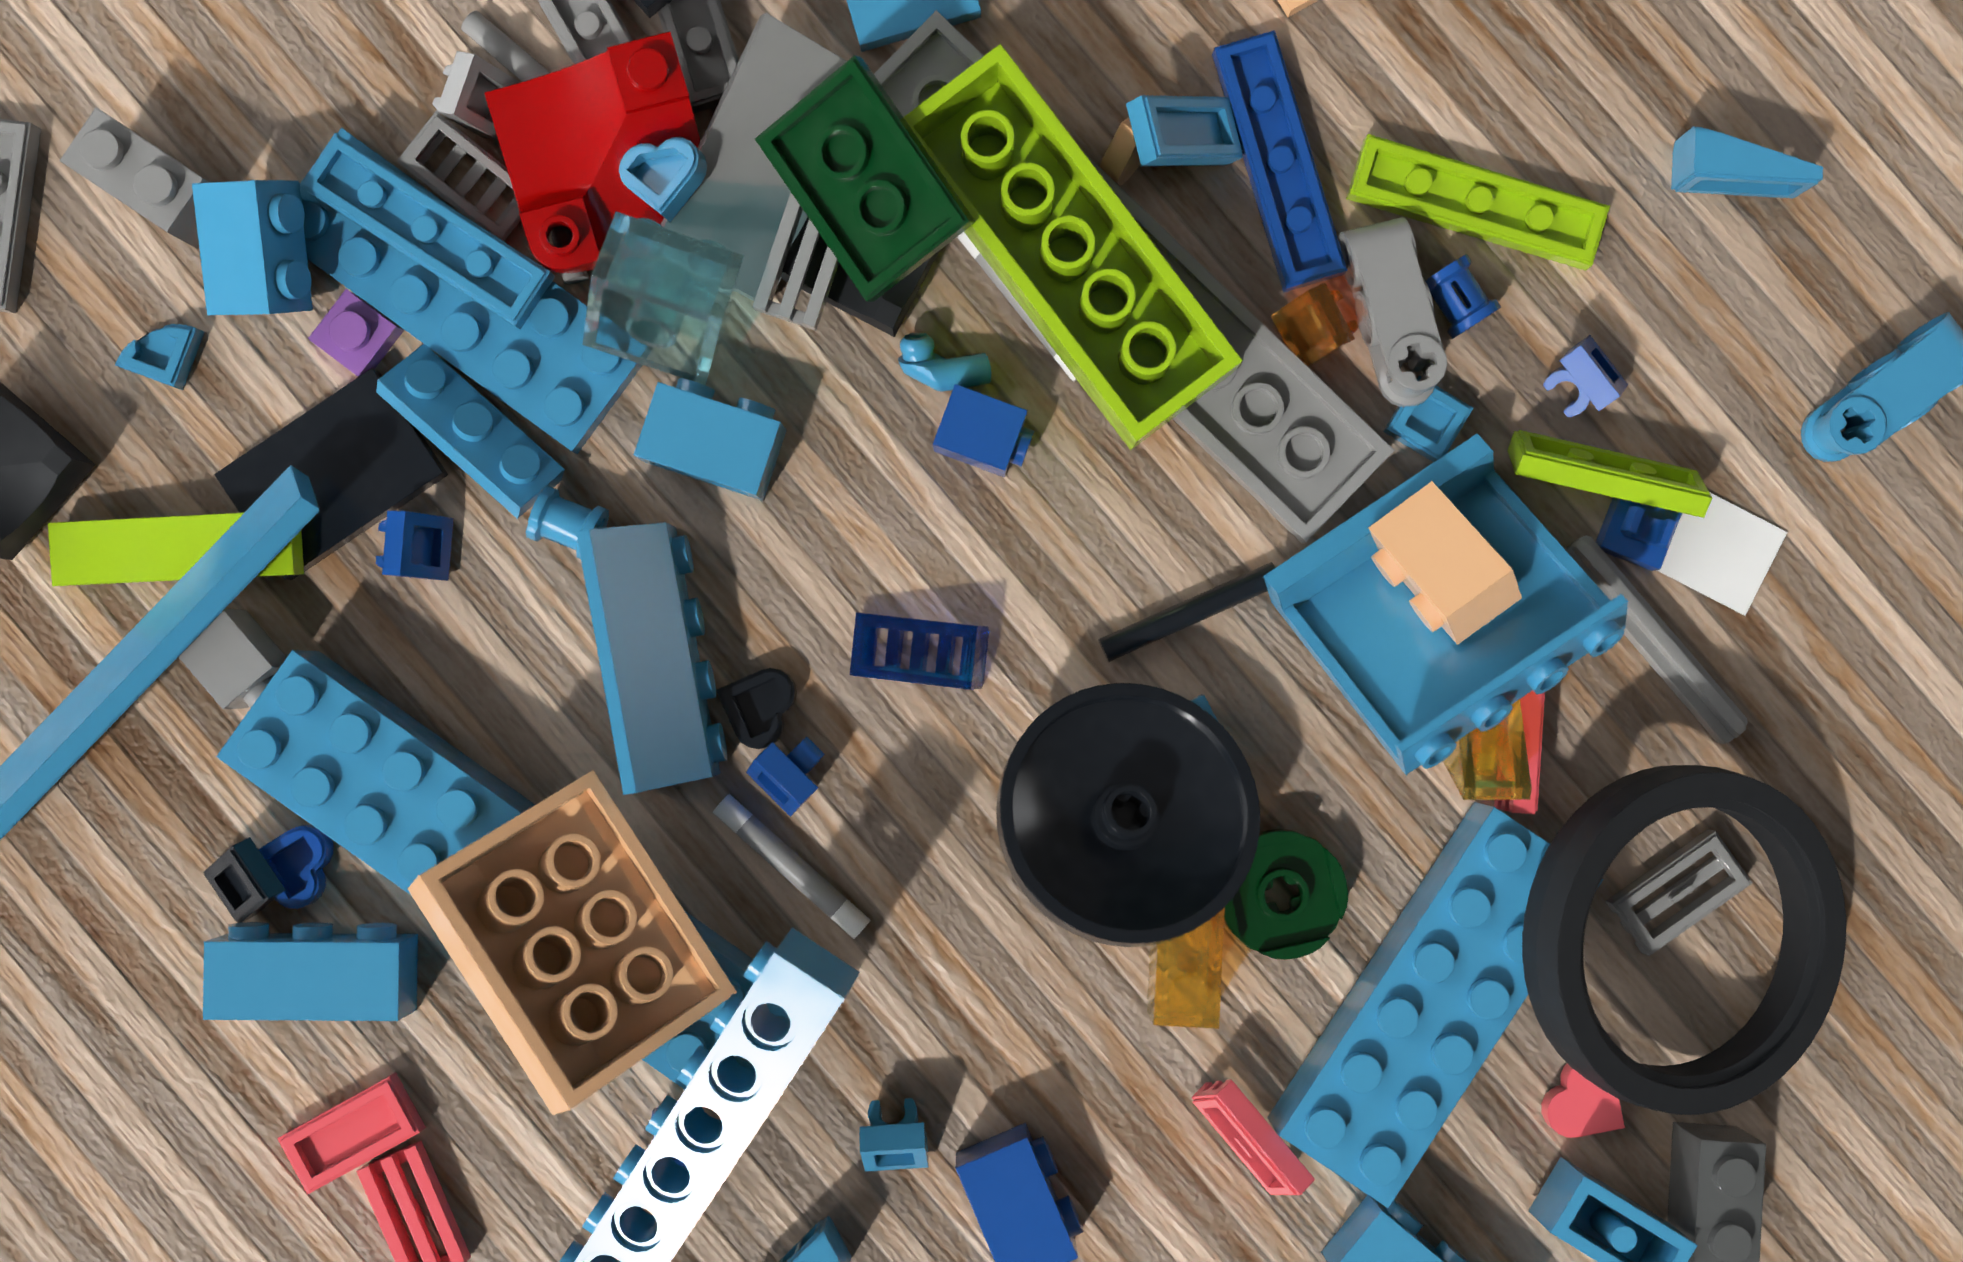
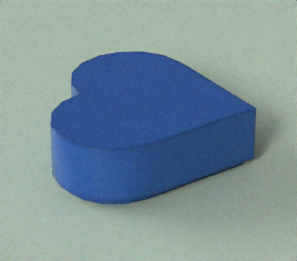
M302 825L288 830L259 849L286 889L275 899L280 905L299 909L315 903L323 895L326 888V876L323 868L330 863L334 853L333 841L313 825Z

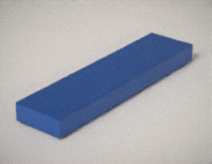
M1275 30L1214 48L1212 57L1224 97H1228L1243 153V160L1283 293L1344 275L1347 272V268Z

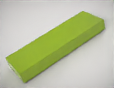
M1523 430L1514 431L1507 450L1515 475L1702 518L1705 517L1712 500V496L1697 470Z

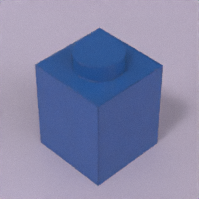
M955 384L933 442L934 452L1005 478L1010 463L1022 467L1034 431L1023 427L1028 410Z

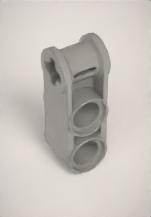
M1401 217L1343 231L1339 234L1338 241L1347 268L1344 276L1352 290L1359 329L1365 344L1368 346L1379 389L1383 397L1393 405L1399 407L1418 406L1428 399L1433 393L1434 387L1444 377L1447 368V356L1436 325L1431 293L1422 277L1418 264L1417 249L1411 227L1407 219ZM1408 363L1411 371L1417 372L1422 370L1424 375L1420 381H1417L1413 372H1402L1400 370L1402 365Z

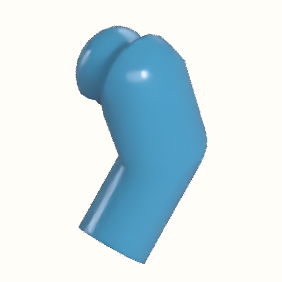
M926 333L907 334L900 341L902 355L898 358L904 374L936 391L953 390L955 384L968 388L991 382V366L986 353L946 359L933 352L934 341Z

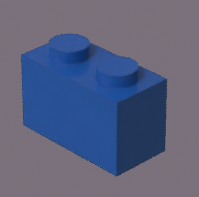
M1025 1122L956 1152L955 1169L995 1262H1070L1078 1258L1074 1236L1083 1233V1227L1070 1196L1058 1199L1049 1177L1057 1174L1058 1169L1044 1136L1033 1140Z

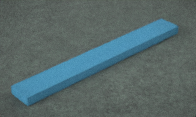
M290 465L0 766V840L319 512V506L307 475Z

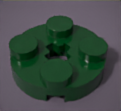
M1288 829L1262 831L1259 835L1257 851L1244 883L1231 901L1220 911V914L1228 929L1248 948L1273 959L1300 958L1320 949L1331 938L1329 935L1336 929L1339 919H1343L1348 903V887L1345 874L1338 860L1317 840ZM1279 876H1283L1287 884H1297L1299 888V895L1289 898L1290 909L1285 911H1279L1275 902H1266L1265 891L1273 887V879Z

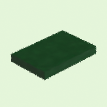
M854 55L755 138V141L866 302L877 300L975 223L971 214L862 57Z

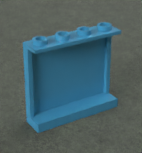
M1478 433L1264 575L1271 603L1405 775L1420 765L1424 769L1438 765L1455 750L1457 746L1456 741L1476 728L1479 731L1493 728L1509 715L1513 708V703L1532 690L1536 694L1550 690L1566 676L1569 670L1568 666L1588 653L1592 657L1605 653L1624 635L1623 629L1626 628L1628 600L1622 594L1610 600L1495 472L1493 450ZM1431 481L1434 482L1513 569L1522 599L1458 645L1442 626L1435 632H1431L1409 603V600L1415 597L1404 582L1393 587L1381 574L1371 558L1378 549L1368 527Z

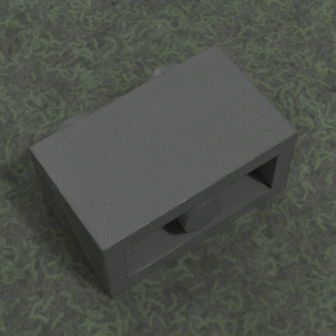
M1673 1122L1667 1222L1698 1245L1688 1262H1760L1766 1144L1737 1126Z

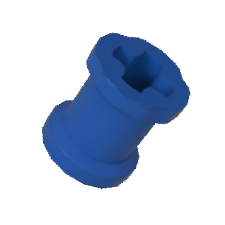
M1467 254L1425 280L1431 296L1451 325L1447 332L1452 339L1502 307L1497 299L1489 300L1469 270L1472 261ZM1451 285L1455 287V289L1463 299L1468 309L1464 306V304L1462 303V301L1460 300V298L1458 297V295L1456 294Z

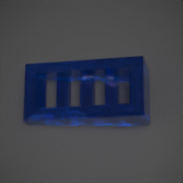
M856 613L850 675L969 690L982 689L985 677L989 627ZM878 628L888 629L885 666L875 665ZM904 631L913 632L909 668L901 667ZM930 634L939 635L935 671L926 670ZM956 637H963L959 673H952Z

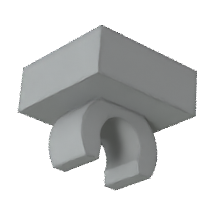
M457 51L453 64L446 66L443 74L448 76L442 96L434 98L433 106L437 109L436 112L478 136L498 140L484 92L517 84L519 81L475 54Z

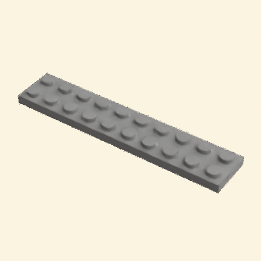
M936 10L874 75L904 117L984 55ZM1084 152L1243 360L1230 376L1174 417L1173 420L1302 544L1307 542L1395 450Z

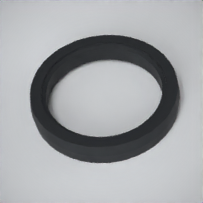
M1700 765L1658 766L1624 776L1598 791L1571 815L1548 847L1532 883L1524 916L1522 960L1526 987L1537 1021L1551 1045L1571 1068L1600 1089L1620 1100L1651 1110L1676 1115L1714 1113L1748 1101L1783 1077L1800 1059L1814 1040L1830 1010L1839 985L1846 946V910L1840 876L1834 858L1823 836L1812 820L1790 798L1770 785L1734 771ZM1692 808H1715L1736 819L1748 829L1765 851L1773 867L1779 885L1783 910V935L1777 967L1772 982L1755 1013L1721 1047L1705 1056L1682 1064L1667 1066L1641 1064L1626 1055L1611 1040L1602 1027L1589 998L1583 963L1584 936L1589 910L1605 872L1624 846L1638 833L1663 817Z

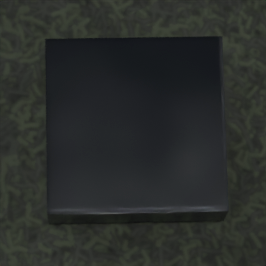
M250 837L231 846L203 872L237 923H243L257 915L286 890Z

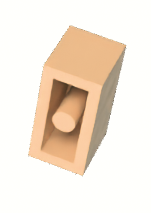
M1433 481L1368 527L1378 549L1371 558L1381 574L1393 587L1404 582L1415 595V597L1409 600V603L1431 632H1435L1442 626L1457 645L1522 599L1513 569Z

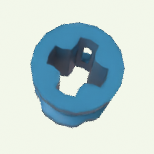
M547 485L539 494L529 515L526 538L537 542L542 538L549 539L576 550L577 558L581 559L576 531L606 528L609 510L601 506H596L591 510L561 498L558 489Z

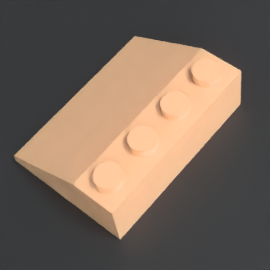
M594 770L420 874L407 888L552 1115L571 1110L729 999L732 994L737 993Z

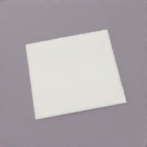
M1710 493L1712 500L1704 518L1682 513L1662 567L1657 571L1745 616L1788 532Z

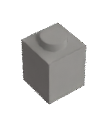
M226 608L178 656L222 709L251 708L287 658L247 610Z

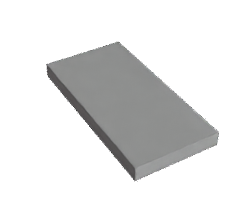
M768 13L761 15L698 145V149L706 158V176L671 222L665 218L663 219L651 247L754 301L791 192L755 141V138L847 61ZM804 210L802 211L792 243L808 218Z

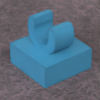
M912 1098L905 1099V1115L897 1124L885 1123L882 1120L880 1101H871L868 1108L870 1126L859 1127L860 1155L865 1172L929 1168L924 1122L918 1123L917 1107Z

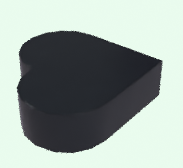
M775 668L757 671L716 690L736 736L741 743L754 749L766 748L772 742L776 743L779 740L785 725L783 714L791 709L797 695L796 685L791 676L783 670Z

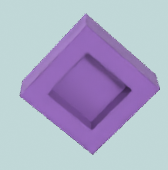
M345 289L308 339L359 377L371 368L375 369L403 333V330L356 294Z

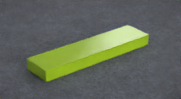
M1367 134L1363 140L1346 197L1350 201L1585 271L1593 265L1610 208L1609 205L1371 134Z
M244 513L48 523L52 586L180 580ZM301 531L257 576L304 574Z

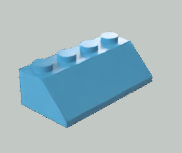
M667 522L576 531L623 795L706 779L721 774L719 762L727 761V746L721 723L712 724L707 699L716 698V685L710 661L700 662L696 636L705 635V625L699 599H689L685 574L692 573L694 566L687 536H678L676 527Z

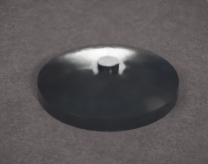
M1135 683L1098 685L1068 695L1051 705L1028 726L1018 740L1006 762L997 793L996 819L1000 846L1008 868L1022 892L1038 910L1058 926L1079 937L1105 945L1119 947L1157 945L1175 940L1197 929L1218 914L1236 895L1250 871L1257 851L1260 835L1259 798L1252 772L1242 751L1225 728L1204 709L1178 694L1154 686Z

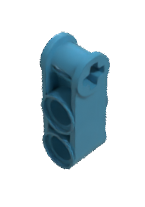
M1950 312L1937 316L1913 331L1897 345L1895 350L1860 371L1848 382L1846 387L1805 418L1801 428V441L1805 450L1813 458L1823 462H1836L1850 455H1861L1872 451L1894 433L1907 427L1929 412L1938 403V400L1947 393L1963 385V329Z

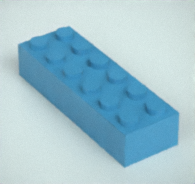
M1478 802L1473 803L1267 1117L1280 1137L1387 1208L1390 1207L1528 996L1522 960L1524 916L1532 883L1550 843L1497 808Z

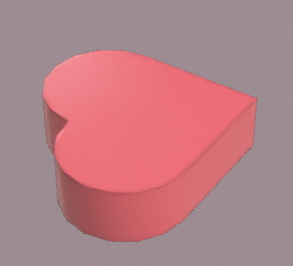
M1568 1063L1561 1072L1560 1085L1551 1088L1545 1094L1541 1103V1113L1544 1121L1555 1132L1567 1138H1578L1625 1128L1619 1099L1584 1078L1571 1068Z

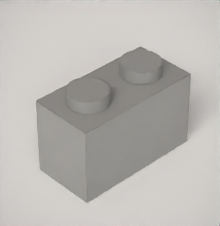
M95 107L59 161L167 233L199 249L192 183L210 182Z

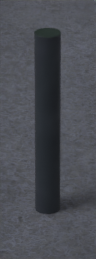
M1270 562L1098 639L1107 661L1111 662L1267 592L1264 575L1275 569L1274 564Z

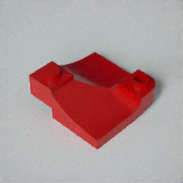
M671 31L607 47V51L569 67L517 84L484 92L516 197L528 245L536 260L543 267L557 273H578L660 253V251L651 247V244L664 217L625 186L620 178L619 167L624 154L631 147L641 143L659 147L668 139L683 137L691 141L698 148L701 141ZM557 226L567 227L573 234L571 242L562 248L552 246L548 239L551 230Z

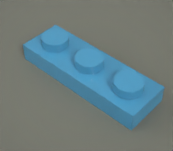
M425 344L421 345L377 380L376 393L517 519L534 505L539 494L547 485L554 488L562 481L565 469Z

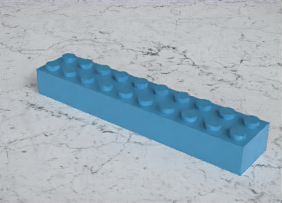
M292 650L216 756L408 894L410 892L407 888L420 874L535 805L319 651ZM686 912L737 991L735 995L744 1000L754 984L743 976L753 959ZM727 1000L642 1060L686 1090L688 1086L677 1080V1078L699 1045L711 1051L719 1039L720 1035L710 1029V1026ZM766 1003L773 1015L781 1019H790L788 1013L781 1006L774 1003ZM734 1055V1058L742 1067L755 1070L753 1064L748 1059Z

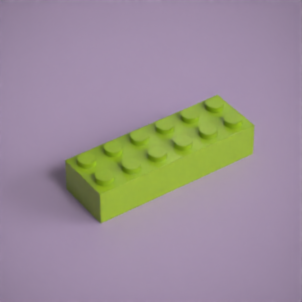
M1001 44L904 116L908 125L975 220V223L966 229L964 233L1130 450L1230 376L1242 363L1243 360Z

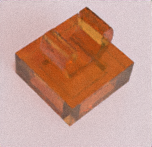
M1326 283L1307 290L1271 315L1286 346L1307 367L1318 363L1355 339L1353 333L1359 327L1356 320L1348 323L1345 321L1336 302L1344 297L1338 290L1329 291Z

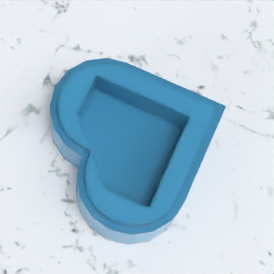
M683 137L668 139L659 147L647 143L633 146L624 154L619 167L620 178L625 186L669 222L674 219L700 186L707 172V162L703 153L691 141Z

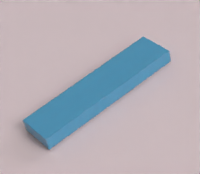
M334 133L300 185L308 193L520 330L555 278V275L337 133Z

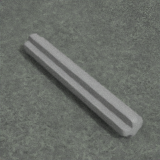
M1585 535L1565 548L1610 600H1613L1620 594L1628 600L1626 628L1623 629L1624 635L1717 743L1726 744L1741 735L1746 730V725L1748 724L1746 716L1593 538Z

